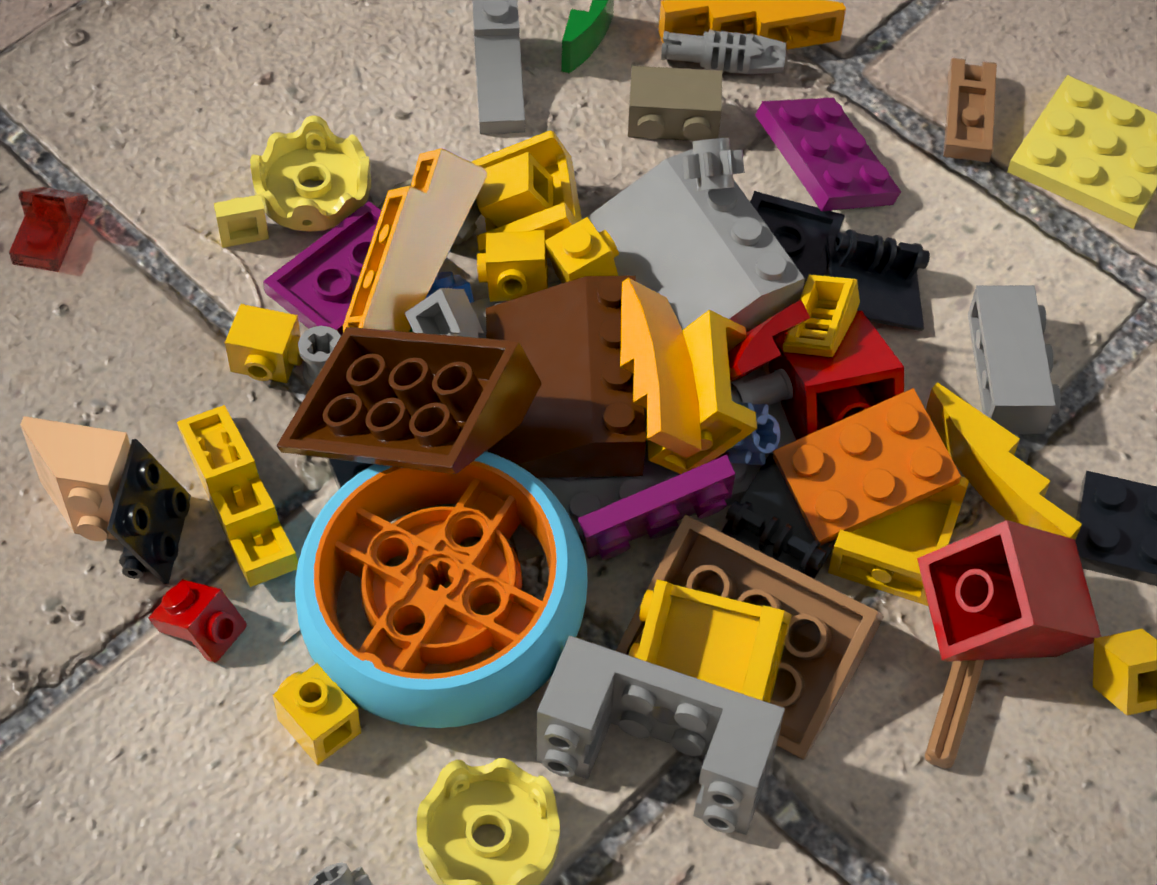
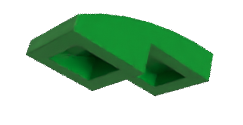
M592 0L589 12L571 9L562 38L561 72L571 73L581 66L598 48L610 27L614 14V0Z

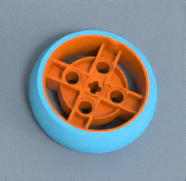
M484 452L457 474L373 464L345 483L322 508L311 526L301 551L295 579L298 623L303 640L314 662L319 664L353 703L374 715L399 724L427 728L460 727L493 718L512 709L530 697L553 675L569 635L577 637L582 623L587 598V563L579 534L558 498L530 472L505 458ZM456 504L455 507H442V506H441V507H431V508L421 509V508L430 507V506H435V505ZM409 512H412V513H410V514H408V515H406V516L400 518L399 520L395 521L393 524L390 523V522H392L393 520L397 519L398 517H401V516H403V515H405V514H407V513H409ZM519 524L538 540L546 554L549 578L543 601L522 591L520 563L516 552L509 542ZM468 537L481 538L477 544L471 547L459 546ZM396 556L407 557L398 566H385L391 558ZM346 570L362 578V606L365 616L372 627L371 632L358 651L345 638L339 626L337 616L338 593ZM446 581L451 582L448 588L444 587ZM436 584L440 585L437 591L432 589ZM486 603L500 605L495 612L489 615L475 613L481 605ZM411 623L424 624L418 633L413 635L400 634L402 629ZM490 647L500 651L476 665L446 673L422 674L427 664L442 665L462 662L483 653Z

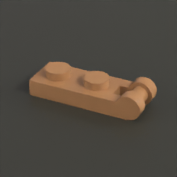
M951 58L947 81L948 96L943 157L981 162L990 161L993 150L997 63L983 61L980 66L965 64V59Z

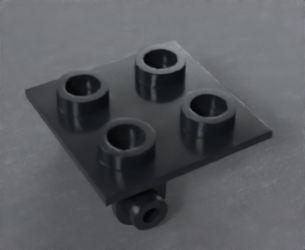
M848 229L845 233L839 232L836 236L829 234L826 236L830 277L857 279L860 298L857 311L862 310L868 320L872 322L918 331L924 330L917 270L919 268L925 269L928 266L930 260L928 250H924L923 246L919 243L909 244L900 242L897 246L894 238L888 237L884 241L880 235L860 234L851 229Z
M132 439L107 530L124 545L119 563L123 567L122 573L125 576L139 579L143 577L144 572L151 571L163 584H169L174 561L178 556V545L185 517L190 508L191 495L137 439Z
M771 452L740 502L735 500L730 506L725 517L728 521L721 531L723 534L813 579L818 575L837 540L835 539L822 546L820 541L814 540Z

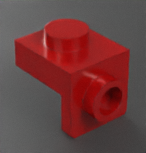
M183 579L165 593L161 604L148 617L160 633L192 641L207 661L214 663L220 660L247 627L246 621L222 589Z

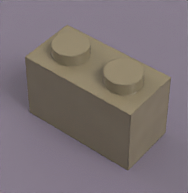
M631 66L628 137L687 141L719 138L722 112V70Z

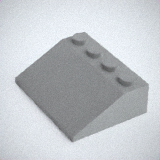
M693 149L665 159L587 216L598 232L605 229L616 244L619 255L614 258L618 276L636 275V282L667 297L682 330L705 312L711 310L744 326L747 333L800 300L805 278L736 181L733 179L734 187L697 191L696 178L684 179L682 156L694 154Z

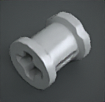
M312 327L306 330L299 338L298 349L300 356L304 360L303 379L309 387L313 385L341 337L339 332L331 327Z

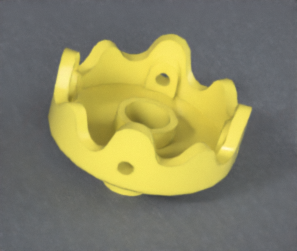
M319 116L307 117L301 127L295 132L273 133L268 139L263 155L253 154L250 158L255 195L261 194L265 214L279 225L292 230L312 232L334 228L362 207L369 198L371 190L369 156H366L359 139L353 134L346 139L336 136L330 130L327 122ZM308 179L324 181L317 187H305L302 185Z
M498 758L487 765L474 767L468 766L463 760H454L448 763L441 770L433 788L418 807L417 843L420 859L427 874L437 885H539L554 865L559 851L560 822L553 788L544 776L539 775L535 777L530 775L506 758ZM493 824L503 830L505 837L496 846L484 847L475 842L472 837L473 833L482 825Z

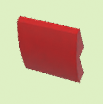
M802 300L788 306L746 333L747 337L728 352L730 383L745 377L781 355L774 340L810 319Z

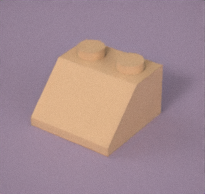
M24 416L20 425L40 482L73 532L93 541L117 540L107 528L130 449L127 433Z

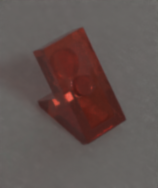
M45 187L20 190L18 196L25 217L9 251L12 264L59 272L89 201L87 194Z

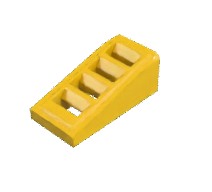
M809 275L800 300H802L810 319L787 332L783 343V350L789 353L833 357L851 325L860 303L857 279Z

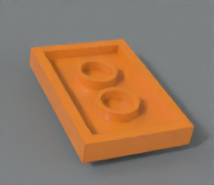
M914 388L773 451V459L814 540L820 541L821 546L837 539L840 529L853 532L959 484L961 480L957 467Z

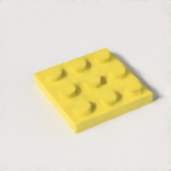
M1067 75L1010 160L1007 172L1134 229L1157 191V113Z

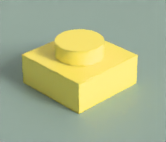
M261 194L213 203L222 248L269 239Z

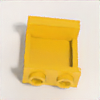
M547 131L471 161V163L482 168H487L529 152L553 177V207L501 227H497L490 219L485 218L486 232L477 235L480 253H486V233L544 230L545 240L582 220L572 157L554 131ZM546 247L547 258H549L550 256Z
M711 310L705 312L682 330L695 376L700 410L702 450L686 458L647 440L648 460L679 474L713 461L757 430L756 412L733 402L731 396L728 352L747 337L746 328Z
M961 476L959 484L853 532L840 529L834 545L828 573L928 606L917 558L949 545L969 480Z
M657 579L654 591L648 589L641 603L639 619L645 622L640 644L634 642L628 655L770 703L792 615L784 610L764 605L762 607L677 586Z

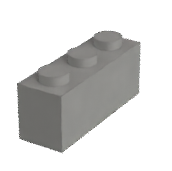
M976 285L968 312V320L982 412L1012 434H1046L1052 415L1059 413L1061 395L1059 386L1051 382L1050 373L1053 368V349L1050 344H1045L1046 310L1044 305H1038L1035 285Z

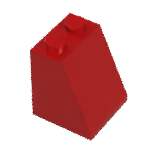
M862 310L856 312L833 357L784 352L783 343L787 332L774 340L781 355L769 362V372L773 373L775 370L782 368L786 371L792 383L793 398L782 400L781 404L796 440L904 392L903 364Z
M1006 520L917 558L943 661L1057 657L1094 643V638L1101 637L1075 539Z

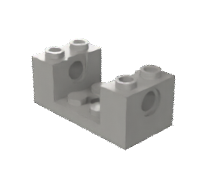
M569 635L537 710L536 761L543 763L549 771L564 777L577 775L589 779L611 723L618 725L625 733L637 738H647L650 736L670 743L677 751L689 756L705 755L699 784H702L695 803L693 816L702 819L708 827L723 833L737 831L747 835L774 759L785 708Z

